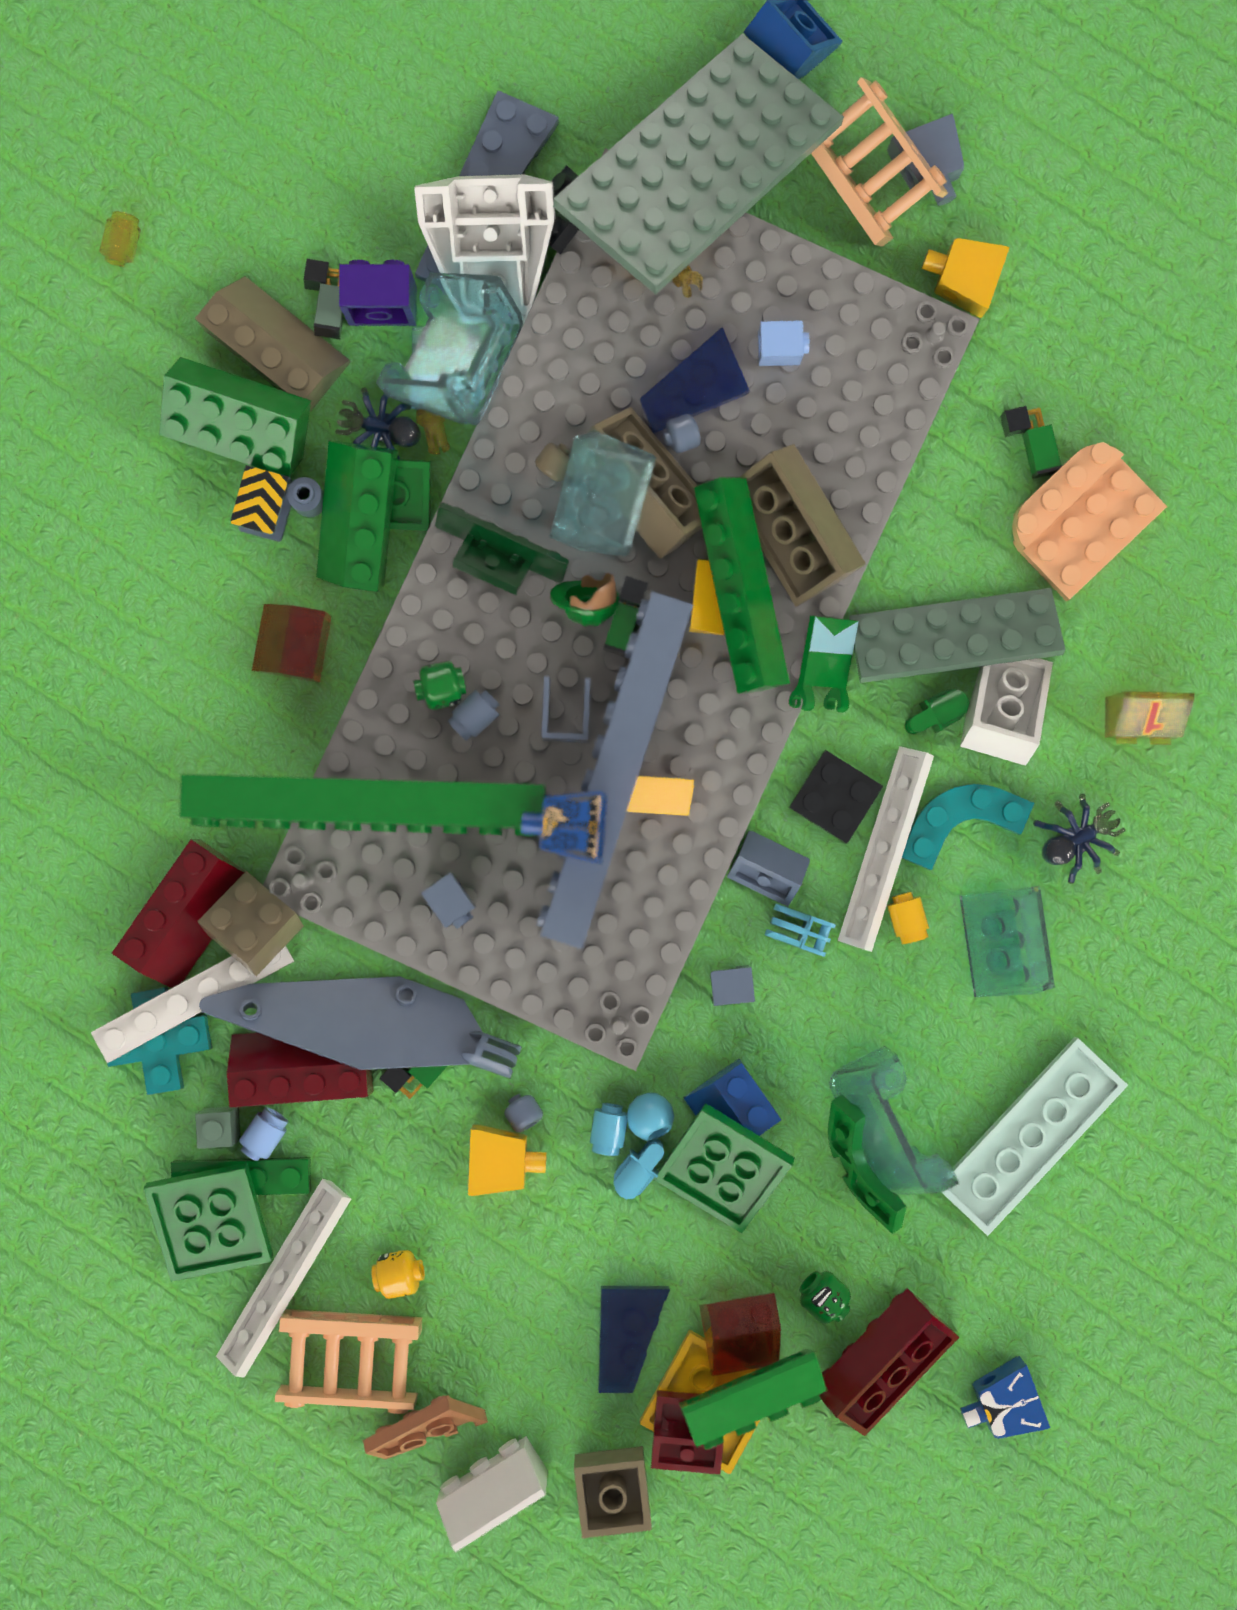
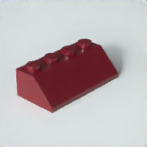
M190 839L111 954L140 974L168 987L174 988L183 983L213 940L203 930L198 921L246 871L202 840Z
M257 1032L232 1034L227 1067L229 1108L369 1097L374 1092L372 1069L360 1070Z
M906 1288L903 1293L896 1295L892 1299L890 1306L879 1318L872 1320L868 1324L866 1331L855 1343L848 1345L844 1349L842 1356L834 1365L822 1372L827 1391L819 1394L820 1398L836 1418L866 1436L959 1339V1336L917 1295Z

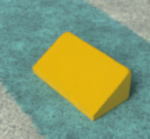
M697 559L689 632L724 635L710 563L707 560Z
M638 776L627 812L689 816L694 780Z

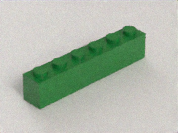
M719 477L694 487L737 694L760 692L790 684L747 478Z

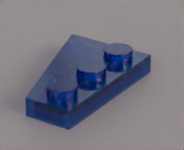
M723 327L640 398V404L653 433L665 429L667 421L685 414H690L694 417L749 394V387Z
M601 1286L598 1358L599 1393L634 1392L647 1355L653 1332L656 1330L660 1312L670 1291L669 1286Z

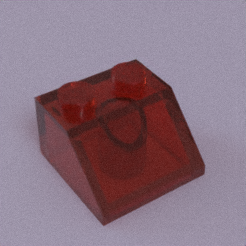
M264 604L252 671L320 683L332 616L326 611L299 606Z
M775 1293L699 1305L711 1376L761 1368L780 1360L781 1325Z

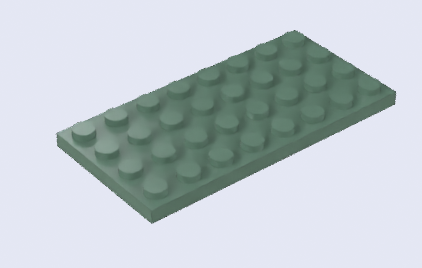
M741 34L553 198V207L656 295L842 125L844 116L744 34Z

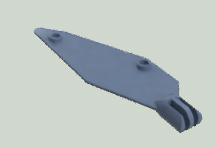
M400 976L247 984L204 997L199 1003L200 1010L205 1014L360 1070L473 1065L510 1079L513 1073L511 1068L515 1067L518 1060L515 1055H519L522 1049L520 1045L482 1032L464 999ZM248 1008H255L257 1010L253 1015L245 1014Z

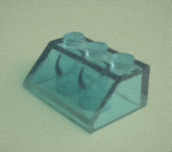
M595 430L575 437L550 538L580 551L621 556L629 555L656 456Z
M1040 886L1011 888L959 896L974 997L1026 995L1055 988Z

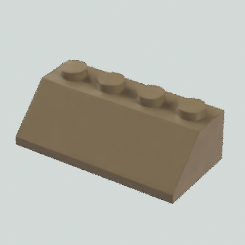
M246 276L217 291L195 317L204 331L276 389L311 400L310 412L351 363L348 358L322 337L315 336L312 329Z
M632 407L593 425L572 449L571 453L578 460L580 466L589 473L599 485L604 495L610 498L624 515L626 521L636 529L646 541L648 547L660 559L679 548L702 529L694 487L697 484Z
M795 444L769 453L738 477L747 478L762 551L795 607L842 581L866 564Z

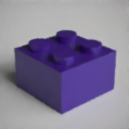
M351 260L349 264H339V306L349 326H417V285L409 264H404L400 260H386L383 264H370L365 260Z

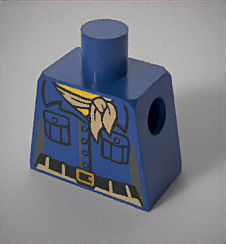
M590 792L545 797L543 813L523 812L521 832L522 834L541 835L540 849L602 864L608 795L604 792Z

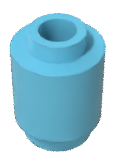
M602 1103V1108L594 1110L590 1143L593 1144L592 1152L607 1156L619 1155L620 1148L624 1147L627 1128V1113L622 1112L623 1106Z

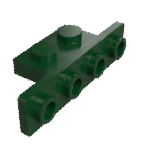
M444 502L440 504L435 526L464 540L454 557L452 567L513 595H517L529 570L557 583L563 582L569 565V559L561 556L558 552L534 544L523 536L514 535L497 527L492 522L481 520L466 513L459 507L451 506Z

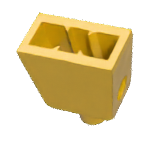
M956 238L952 242L947 255L928 249L921 269L940 275L934 291L937 295L982 318L989 309L1010 247Z
M473 1124L470 1132L468 1196L524 1189L526 1172L546 1173L547 1152H528L527 1135Z

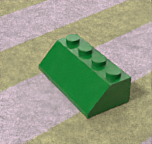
M329 440L316 572L317 578L341 587L378 592L384 586L398 450Z
M804 1349L680 1402L679 1406L695 1446L703 1445L704 1449L707 1450L723 1443L724 1439L722 1436L736 1431L737 1436L756 1429L755 1422L768 1417L769 1421L772 1422L788 1415V1407L800 1403L801 1407L804 1408L821 1400L819 1394L827 1391L815 1352Z

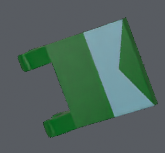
M810 615L798 685L789 697L790 707L800 708L801 706L803 711H811L815 706L812 686L832 687L824 698L823 705L825 709H835L836 700L838 703L837 712L844 713L849 709L850 702L846 687L859 621Z

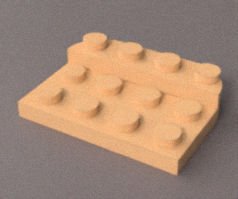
M1104 442L1087 446L1078 451L1020 505L1013 515L1012 533L1014 546L1066 602L1081 590L1167 507L1121 459L1124 454Z

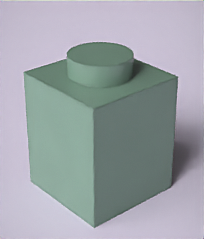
M239 1107L204 1108L195 1114L197 1149L232 1147L239 1142Z

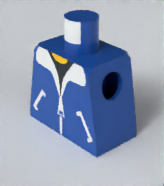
M1020 1356L1013 1358L974 1381L972 1386L978 1401L960 1408L967 1428L986 1422L994 1438L998 1439L1050 1428L1029 1369Z

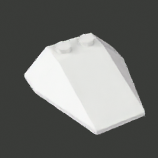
M524 174L457 176L416 185L414 190L418 223L462 325L524 324L537 295L556 218L555 208L553 207V182Z

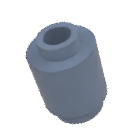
M308 477L294 480L287 490V498L290 505L304 517H315L322 513L324 491L319 484ZM310 492V496L307 499L301 500L303 495Z
M475 689L451 712L453 716L447 721L467 741L472 736L476 738L500 715L495 710L500 704L487 690L480 694Z

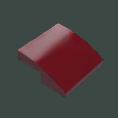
M657 1390L651 1469L721 1474L724 1442L707 1450L704 1449L703 1445L696 1447L679 1406L680 1402L699 1394Z

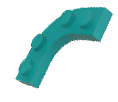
M972 784L949 789L934 797L919 812L912 824L902 859L932 870L946 837L953 827L965 820L979 819L988 821L1021 835L1034 803L989 785Z

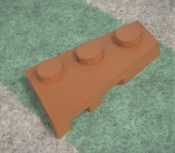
M450 1396L437 1397L431 1401V1405L422 1410L406 1413L403 1416V1420L393 1425L378 1428L374 1435L363 1440L365 1454L388 1459L424 1446L427 1443L426 1438L429 1436L438 1437L444 1435L449 1437L459 1433L457 1426L468 1422H474L475 1426L488 1422L485 1409L453 1399Z

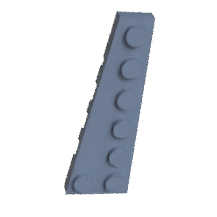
M498 90L459 176L524 175L534 157L539 155L557 128L559 117ZM427 245L415 276L424 282L448 291Z

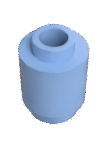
M265 1107L262 1113L258 1112L239 1139V1142L243 1145L241 1151L256 1161H259L260 1158L268 1159L287 1131L285 1126L288 1120L274 1109Z

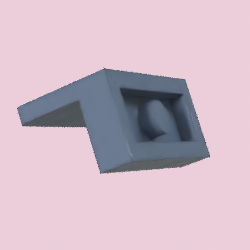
M749 831L737 858L730 868L727 878L788 907L801 887L810 860L762 835Z

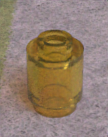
M113 211L111 218L106 220L99 252L105 256L106 262L124 267L126 263L134 261L141 231L138 227V218L128 213Z

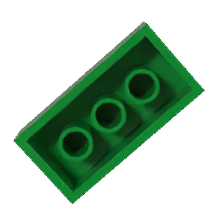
M180 357L164 375L159 435L266 471L290 477L303 459L311 400Z

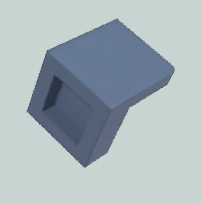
M736 966L735 969L715 970L710 973L712 1004L714 1006L755 1002L751 966Z

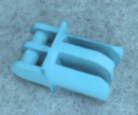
M775 903L773 910L804 920L801 927L772 916L770 923L799 933L798 939L766 929L764 935L825 957L826 953L823 950L826 942L830 943L831 939L828 936L831 928L835 929L836 924ZM813 921L822 924L818 934L810 931ZM808 935L817 938L813 948L805 945Z
M659 1139L648 1141L638 1154L633 1149H630V1154L614 1173V1187L619 1196L625 1199H634L645 1190L654 1177H658V1170L655 1166L664 1155L663 1144Z

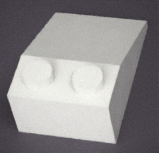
M1038 658L980 666L965 718L960 746L1026 766L1040 745L1053 662Z

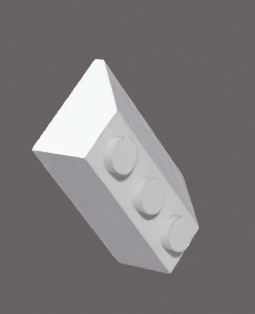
M527 1436L519 1441L515 1438L511 1439L498 1450L499 1454L489 1460L487 1457L481 1458L469 1468V1473L461 1478L457 1475L453 1476L440 1486L441 1490L439 1491L436 1505L451 1547L455 1552L546 1495L548 1470Z

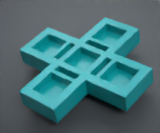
M168 987L131 993L133 1009L168 991ZM207 1015L192 1017L107 1063L108 1067L142 1061L147 1095L183 1089L184 1083L179 1055L212 1049Z

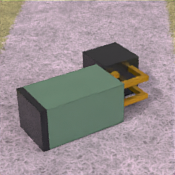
M307 259L304 287L305 289L319 291L314 320L315 336L340 339L344 314L339 306V279L338 286H333L329 276L339 278V274H335L339 273V269L329 268V262Z

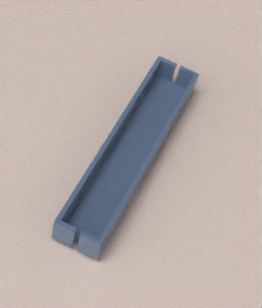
M653 591L650 600L642 599L636 618V624L641 626L639 634L631 633L625 651V658L630 659L628 668L620 667L614 691L619 692L616 702L609 701L603 719V724L608 725L605 736L598 735L592 757L598 760L594 770L587 769L581 791L587 793L604 792L608 795L602 864H596L559 854V858L565 859L561 873L556 871L553 873L548 892L554 894L550 907L543 905L536 925L543 928L540 936L580 949L583 947L693 604Z

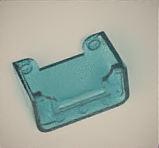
M430 272L419 295L420 303L429 319L405 368L401 363H387L376 383L387 397L460 424L477 425L485 414L501 379L503 367L522 329V315L498 275Z
M883 1046L834 1071L829 1083L834 1098L843 1095L852 1104L857 1105L866 1116L862 1136V1149L865 1159L872 1172L877 1175L878 1179L892 1193L897 1195L939 1193L960 1184L950 1164L937 1153L927 1156L920 1153L915 1146L910 1147L887 1100L904 1089L907 1079L905 1070L894 1052Z

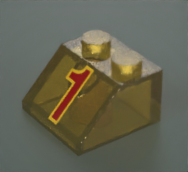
M1124 691L1105 697V738H1116V744L1123 745L1137 744V739H1150V745H1171V739L1182 738L1194 703V693Z

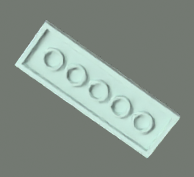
M1074 1037L935 1187L989 1236L1124 1091L1128 1084L1079 1038Z

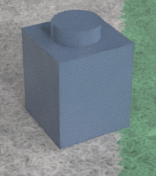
M454 873L447 874L421 893L445 928L453 924L457 930L474 918L471 911L476 908V905Z

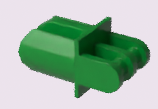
M947 689L919 703L923 711L905 722V730L909 734H917L929 727H932L935 733L942 731L944 728L959 721L968 711V697L964 692L957 689Z

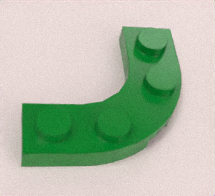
M840 1095L831 1101L828 1121V1140L833 1158H840L847 1173L842 1178L852 1194L872 1216L893 1234L903 1226L906 1205L899 1195L892 1193L878 1179L877 1175L872 1172L862 1149V1136L866 1116L857 1105L852 1104L843 1095Z

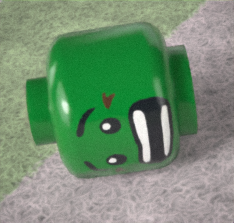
M450 661L422 666L419 670L420 679L413 680L417 701L424 700L430 710L456 706L461 702V695L467 694L461 667L455 668V665Z
M815 1271L801 1284L799 1289L801 1293L800 1303L818 1322L822 1324H827L834 1320L840 1322L848 1315L851 1308L848 1305L851 1299L850 1290L833 1273L829 1271L821 1273Z

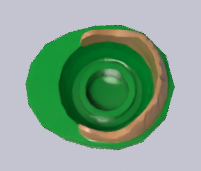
M606 573L602 580L594 579L590 575H584L582 580L565 581L555 585L550 591V600L554 605L564 609L567 617L572 622L584 627H596L613 616L616 607L619 605V592L616 590L614 576L611 573Z

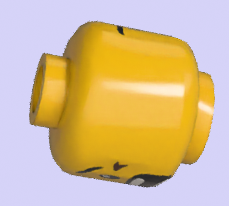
M410 1250L380 1255L377 1263L372 1266L371 1271L375 1291L381 1292L386 1299L415 1294L418 1291L420 1281L425 1279L422 1260H416Z

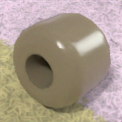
M548 443L535 459V464L546 476L556 482H561L572 470L575 461L570 455L572 450L565 444L560 443L558 446L554 443Z

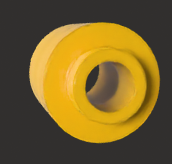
M912 892L893 896V903L887 905L895 935L900 937L901 944H909L928 938L926 930L929 929L921 897H913Z

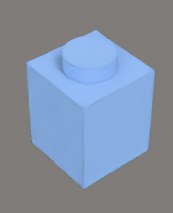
M761 321L758 329L759 366L800 365L804 354H809L810 348L809 332H803V321Z

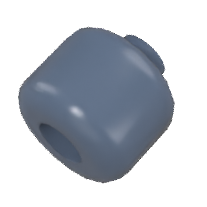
M690 414L667 421L663 439L666 446H671L674 452L682 453L700 445V432L694 417Z
M520 1094L515 1095L508 1101L510 1105L504 1112L505 1117L516 1132H523L531 1128L543 1117L542 1109L531 1095L523 1097Z

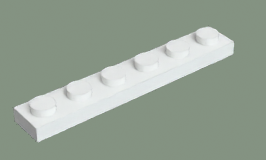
M899 746L839 934L838 941L870 952L873 950L934 758L933 755L927 752Z
M285 946L256 977L231 956L92 1031L91 1034L106 1062L109 1063L201 1013L199 1003L204 997L247 984H254L294 962V959L287 946Z
M322 1179L216 1355L235 1377L244 1378L351 1200L347 1194L330 1180Z

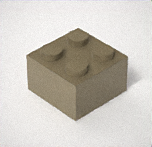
M247 871L198 921L209 937L256 977L304 927L295 911L276 895L270 894L269 890Z
M643 1446L575 1454L574 1473L582 1538L652 1530Z

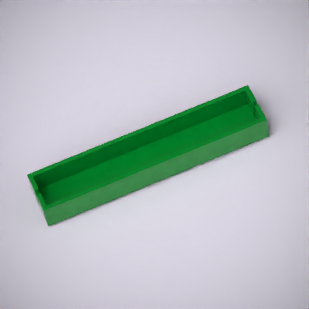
M181 774L179 818L190 819L191 826L220 827L221 820L227 821L226 827L255 828V822H263L262 828L291 829V823H299V829L326 830V824H335V830L361 831V825H371V831L396 832L397 826H407V832L432 833V827H443V833L467 834V828H479V834L499 836L502 835V829H515L516 836L537 837L538 835L522 834L523 812L543 813V802L546 797L547 788L545 785Z

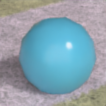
M645 1093L637 1096L629 1104L627 1123L629 1129L637 1137L644 1141H652L662 1137L672 1129L675 1117L673 1108L663 1096L657 1093Z

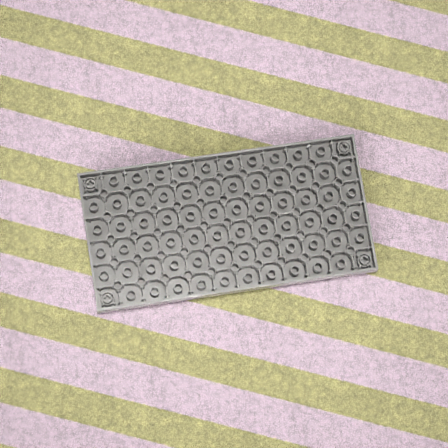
M605 148L602 155H604L608 151V149ZM745 213L656 295L579 229L561 254L556 253L441 503L444 502L448 505L459 507L470 515L492 522L503 530L514 535L523 536L530 542L545 549L556 551L561 556L569 559V565L563 582L582 580L584 575H590L594 579L602 580L606 573H611L614 576L616 590L620 596L625 578L629 576L648 583L644 596L646 600H650L653 591L692 604L697 559L709 561L702 529L679 548L660 559L648 547L646 541L636 529L626 521L624 515L610 498L604 495L599 485L580 466L572 453L570 455L574 459L575 465L561 482H556L546 476L535 464V459L548 443H554L558 446L560 443H563L572 450L593 425L632 407L697 486L719 477L738 478L769 453L795 444L866 564L842 581L795 607L763 553L790 684L760 692L737 694L725 633L724 635L689 632L690 614L638 775L694 780L689 816L626 812L582 949L540 936L543 928L536 925L543 905L550 907L554 895L548 892V888L554 871L561 873L565 859L559 858V854L540 849L541 835L537 837L516 836L515 829H502V835L499 836L479 834V828H467V834L443 833V827H432V833L407 832V826H397L396 832L371 831V825H361V831L335 830V824H326V830L299 829V823H292L291 829L288 830L263 884L270 894L276 895L300 917L636 1071L801 711V706L800 708L790 707L789 697L798 685L810 615L843 619L980 319L749 213ZM761 321H803V332H809L810 348L809 354H804L800 365L759 366L758 329ZM690 414L694 417L700 432V445L694 449L676 453L671 446H666L663 433L666 432V423L673 418ZM436 512L313 778L545 785L547 788L546 797L587 793L581 791L582 783L587 769L594 770L598 760L592 757L598 735L605 736L608 725L603 724L609 701L616 702L619 692L614 691L620 667L628 668L630 661L629 658L603 650L613 616L596 627H584L572 622L567 617L565 610L554 605L550 600L551 589L560 583L529 570L517 595H513L452 567L454 557L464 540L438 529L435 526ZM636 624L633 633L639 634L641 626ZM450 661L455 665V668L461 667L467 694L461 695V702L475 689L480 694L487 690L500 704L495 709L500 715L476 738L472 736L467 741L464 740L447 721L453 716L451 712L458 705L430 710L424 700L417 701L413 680L420 679L419 670L422 666ZM544 676H550L549 733L583 734L585 678H591L588 743L548 742L542 740ZM449 873H454L476 905V908L471 911L474 918L457 930L453 924L445 928L421 894Z

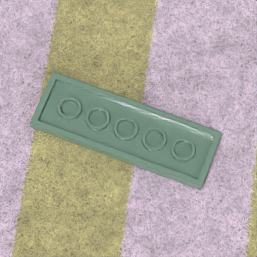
M1051 588L849 616V620L859 621L854 653L860 683L1060 656L1066 650Z

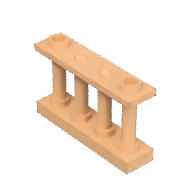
M862 77L857 83L865 94L841 114L844 116L842 125L811 154L874 245L883 247L893 239L889 232V229L892 227L891 223L931 190L936 196L945 197L948 192L943 185L947 180L936 165L933 167L929 166L884 101L888 98V95L876 80L871 83V81ZM874 106L884 120V123L844 157L842 155L837 157L830 147L834 144L833 139L869 108ZM893 134L904 151L867 182L856 185L849 175L853 172L852 167ZM913 162L923 176V179L885 211L881 212L879 210L876 213L869 203L872 200L871 195Z
M286 1309L280 1317L279 1332H289V1336L292 1337L289 1385L280 1386L275 1394V1402H284V1405L290 1408L303 1407L305 1404L385 1408L389 1413L404 1414L408 1410H414L418 1393L406 1392L409 1344L413 1340L419 1339L422 1331V1317ZM310 1334H323V1338L326 1339L323 1387L303 1386L306 1337H309ZM344 1336H356L357 1340L361 1341L358 1389L337 1388L340 1340ZM378 1338H389L395 1343L392 1391L372 1390L374 1343L378 1341Z

